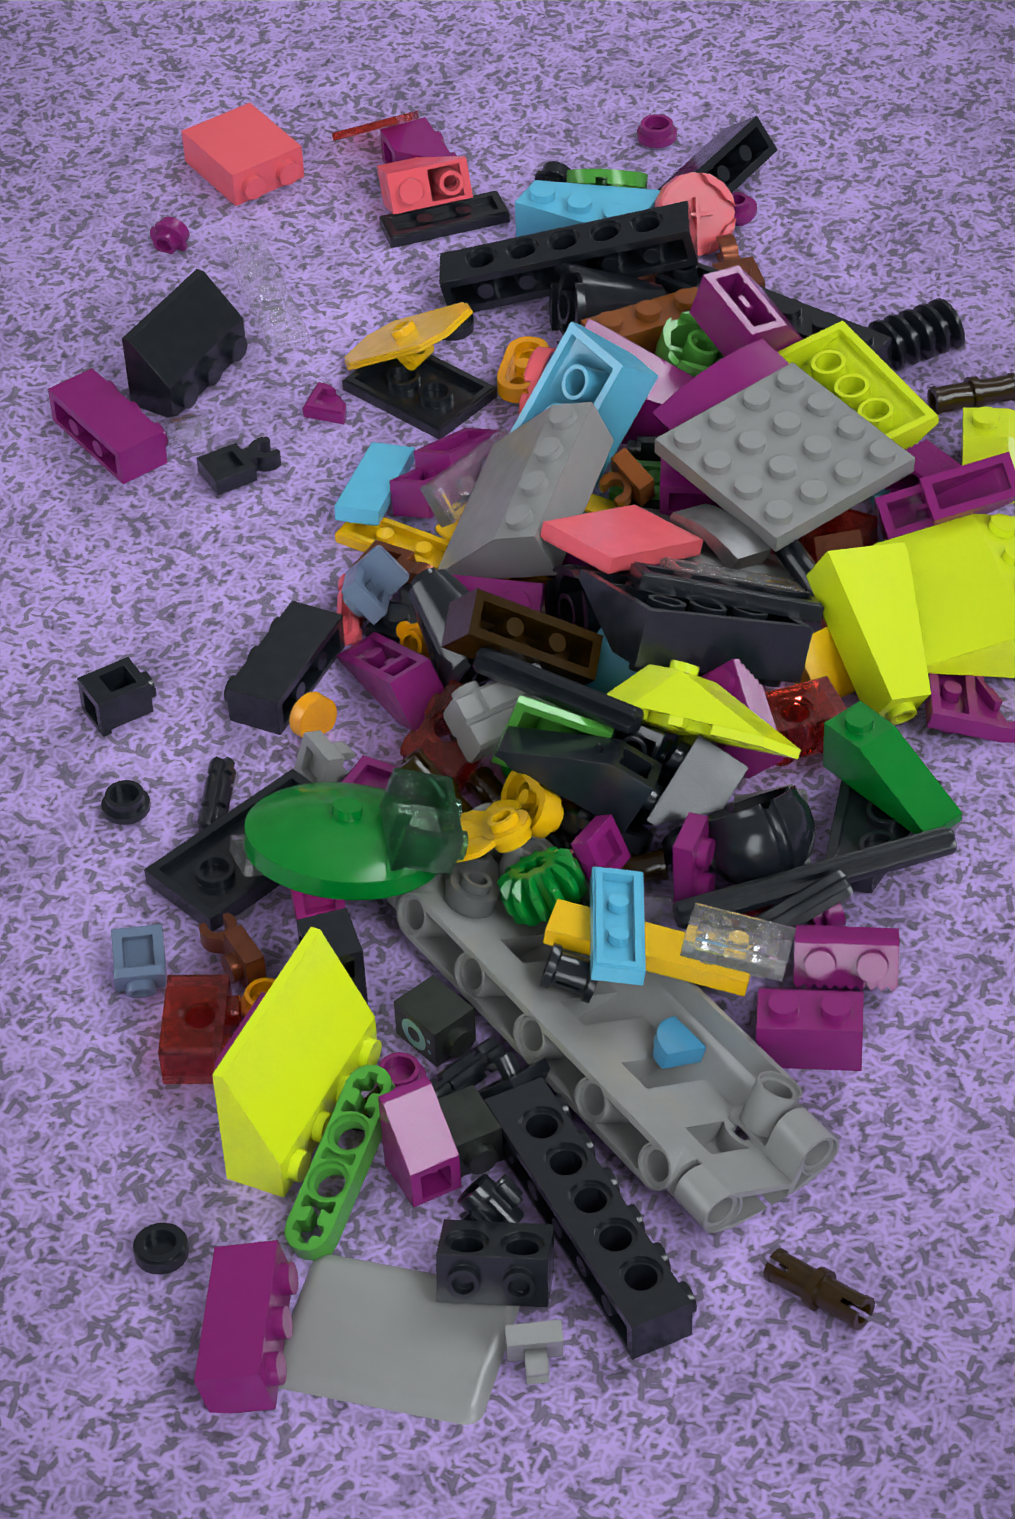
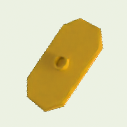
M464 302L394 320L367 335L344 357V363L349 371L397 358L408 370L413 371L434 352V344L451 335L473 314V311L468 303L464 304Z

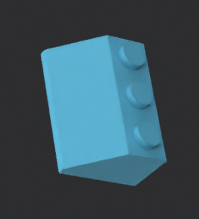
M571 322L510 433L552 405L593 402L614 440L594 487L596 488L611 462V457L615 455L659 376L632 353L585 327Z

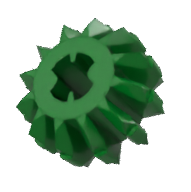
M549 847L541 852L535 850L532 855L520 857L519 862L508 866L504 870L505 874L497 881L500 896L507 913L513 917L516 924H527L528 926H535L542 921L548 923L557 899L580 904V898L588 891L585 884V876L577 859L572 856L569 849H558L557 847Z

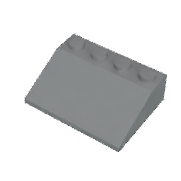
M593 402L552 405L493 444L437 570L446 569L454 575L494 579L557 574L552 570L555 566L562 565L567 552L544 541L540 537L543 522L584 513L614 442Z

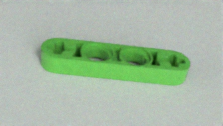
M378 1065L359 1067L346 1080L286 1221L284 1230L286 1240L294 1253L304 1260L314 1261L324 1255L332 1254L337 1247L382 1139L378 1096L388 1093L396 1087L388 1072ZM378 1084L381 1093H372L367 1102H365L361 1092L371 1091L374 1085ZM364 1109H366L370 1119L363 1115ZM352 1128H359L365 1131V1138L358 1147L351 1150L338 1147L339 1138L345 1131ZM338 1175L345 1178V1186L336 1196L323 1197L318 1194L319 1185L327 1177ZM313 1207L321 1211L319 1217L317 1216ZM317 1223L322 1232L321 1236H311L308 1243H305L301 1234L303 1232H312Z

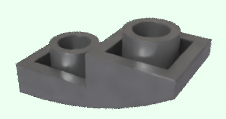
M707 503L673 512L669 518L672 524L702 538L701 550L711 548L730 572L764 562L771 550L756 533L727 511Z

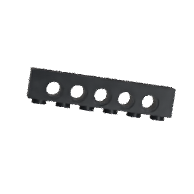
M688 201L440 253L439 284L446 305L450 306L464 302V304L468 303L473 312L547 297L550 294L551 282H559L562 272H555V270L563 263H572L632 278L699 265L697 233Z
M541 1077L485 1099L484 1102L502 1127L505 1162L544 1223L554 1224L555 1240L632 1360L691 1336L692 1313L697 1311L696 1300L691 1288L685 1281H677L671 1272L670 1261L665 1249L659 1242H651L645 1233V1225L639 1210L634 1204L627 1205L620 1195L619 1184L613 1171L608 1166L601 1167L596 1159L594 1146L585 1130L578 1131L572 1123L570 1110L561 1094L554 1095Z

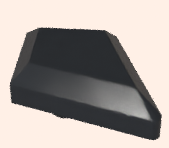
M512 1051L507 1052L493 1060L501 1078L479 1089L478 1093L485 1100L542 1077L545 1080L551 1068L545 1058L520 1068Z

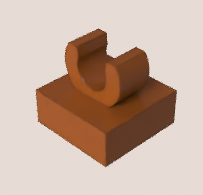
M625 447L611 457L612 472L605 474L600 479L599 489L602 493L608 491L613 486H619L624 490L614 499V506L616 508L628 506L632 498L642 507L655 497L653 477Z

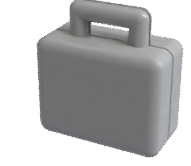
M333 1254L324 1255L312 1262L293 1310L292 1337L289 1340H285L283 1350L287 1377L285 1384L280 1385L279 1388L456 1424H474L485 1413L506 1350L505 1325L515 1323L520 1306L437 1302L436 1274Z

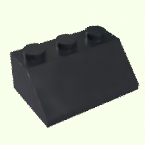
M196 269L122 338L130 402L134 401L144 410L174 420L183 410L192 408L198 396L209 385L217 384L222 373L234 361L238 362L244 357L248 343L245 338L243 317L204 271Z

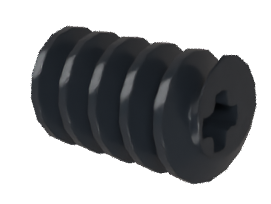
M941 298L929 301L928 304L922 303L917 305L913 310H903L898 315H889L884 320H875L868 325L872 330L891 337L892 367L897 371L904 368L906 361L911 365L919 363L920 354L928 360L934 357L935 349L942 355L949 352L950 344L955 349L963 347L965 343V332L959 315L950 303Z

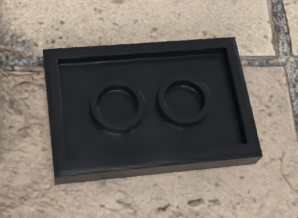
M430 355L413 371L408 370L403 363L395 358L361 367L342 380L344 391L437 439L445 437L498 397L497 387L433 355Z

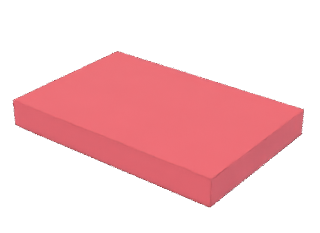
M635 504L544 521L540 537L544 541L607 574L630 570L631 563L635 562L656 565L700 555L703 544L702 538Z

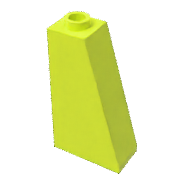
M905 542L827 551L806 575V578L815 598L824 606L823 617L860 701L893 725L907 722L917 715L918 707L931 695L907 546Z

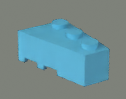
M535 180L515 201L516 237L654 208L655 200L661 190Z

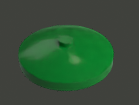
M320 782L285 788L258 801L248 812L245 819L243 845L246 856L251 864L264 876L282 886L323 898L375 900L411 892L431 881L439 873L444 862L446 835L441 822L431 811L404 795L363 784Z

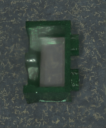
M394 768L379 806L391 871L407 868L438 874H452L456 862L462 861L465 858L468 848V833L462 830L460 821L462 803L460 799H456L452 777Z

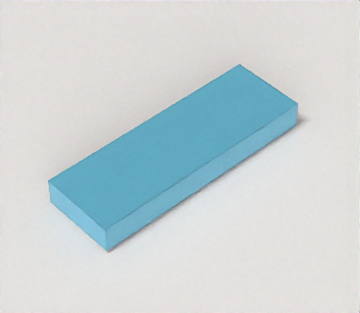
M372 442L335 504V520L373 526L379 525L392 502L389 481L409 472L415 460V447Z
M592 867L590 877L591 980L643 985L646 973L643 872Z

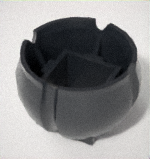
M795 785L791 786L790 789L786 786L734 803L735 810L733 813L723 808V810L707 815L709 838L715 840V850L710 865L716 873L733 885L811 864L810 856L814 848L816 836L815 822L808 803L798 793Z

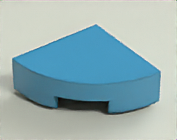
M673 1016L659 1024L653 1039L654 1049L652 1054L661 1069L701 1062L707 1047L683 1023Z

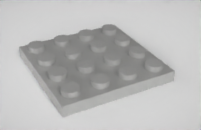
M793 362L655 439V453L726 512L748 526L775 552L914 472L915 457Z

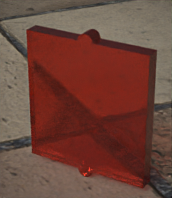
M417 110L332 133L333 141L419 119L420 117Z

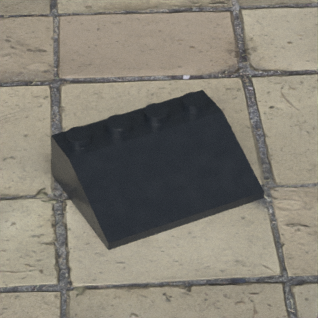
M580 570L579 580L613 653L629 662L628 668L630 670L639 672L649 664L669 668L671 660H677L699 667L697 675L699 676V673L706 674L732 659H740L741 664H744L745 668L749 669L750 674H753L754 678L758 679L759 684L763 686L780 687L781 681L801 682L814 629L803 621L795 618L638 591L628 580L629 574H607L603 571Z

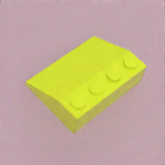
M844 321L777 351L789 364L793 362L903 449L907 450L910 446L913 447L914 444H917L939 423L938 415Z
M970 514L874 544L883 545L905 542L907 546L929 674L1015 678V516L1005 514Z
M310 927L212 1074L227 1179L283 1198L294 1181L301 1183L305 1179L311 1165V1154L322 1139L346 1080L357 1068L365 1065H376L382 1049L381 1041L377 1039L376 1021L373 1012L320 929Z

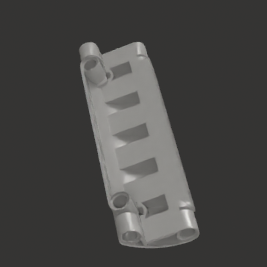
M492 803L481 804L473 810L485 811ZM531 836L527 843L516 850L500 853L494 847L489 852L498 864L500 879L505 874L504 870L508 866L519 862L520 857H527L532 855L535 850L541 852L554 846L546 838L537 839ZM455 845L445 846L442 868L431 881L411 892L385 898L396 909L399 927L407 938L526 1062L531 1064L543 1058L547 1060L551 1069L545 1081L557 1094L563 1096L574 1112L645 1186L655 1191L667 1190L708 1233L732 1229L768 1208L756 1195L761 1194L773 1205L804 1187L820 1174L837 1155L839 1140L799 1102L802 1096V1089L797 1082L696 984L646 971L643 985L598 981L589 1003L581 1001L580 995L556 986L541 987L539 985L552 948V946L543 943L547 923L542 921L535 926L516 924L513 917L507 913L500 893L493 913L487 918H470L451 909L444 899V870L447 864L445 857ZM585 877L588 891L581 899L585 905L590 906V883ZM563 949V951L590 960V956ZM675 1016L707 1048L701 1062L661 1069L652 1054L654 1035L663 1020ZM737 1125L750 1137L749 1140H742L735 1135L734 1131Z

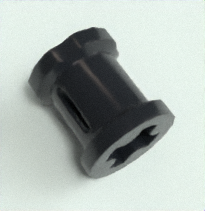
M554 943L539 985L544 988L553 985L580 995L581 1001L589 1003L598 983L597 980H591L590 960L563 951L562 945Z

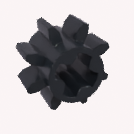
M483 1174L472 1182L458 1198L457 1203L464 1209L459 1217L461 1220L520 1223L524 1217V1212L517 1205L523 1201L520 1197L523 1192L506 1174L497 1182L492 1180L487 1174Z

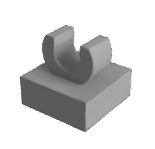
M320 730L305 732L294 770L312 783L338 782L348 775L347 770L343 767L344 760L354 759L356 754L345 742L331 743Z
M561 1319L505 1325L507 1362L524 1361L527 1385L548 1383L550 1375L548 1358L563 1357L564 1340Z

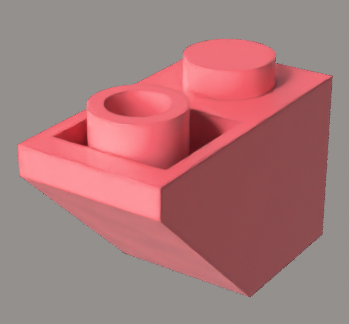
M465 156L415 157L377 165L383 203L393 215L473 198Z

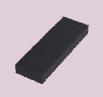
M491 191L473 195V198L394 215L392 213L379 216L380 227L391 248L508 223L510 222V213L499 193Z

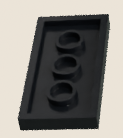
M291 769L145 868L146 883L199 924L205 923L208 929L214 932L224 925L223 914L230 913L235 917L280 886V884L259 872L246 856L243 841L245 819L248 812L258 801L274 792L312 782L294 769Z

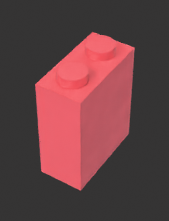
M251 103L181 131L185 162L235 206L249 200H255L263 194L284 185L293 184L296 180L304 177L302 146Z

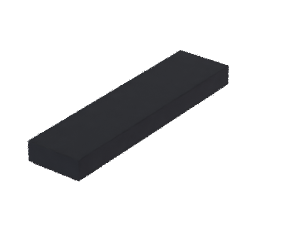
M640 562L631 563L628 580L638 591L817 623H821L824 606L811 593Z

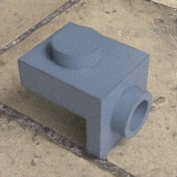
M376 545L345 573L341 591L343 600L358 617L364 615L374 625L387 614L390 596L408 581L409 573L381 545Z
M162 924L111 929L114 963L113 981L116 991H126V996L131 998H145L155 995L157 988L168 987Z

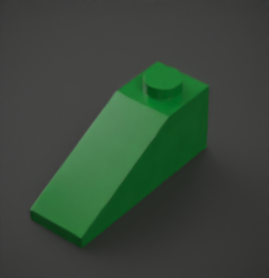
M859 701L824 723L823 767L910 832L918 834L939 827L951 828L962 821L963 813L895 725L865 703Z

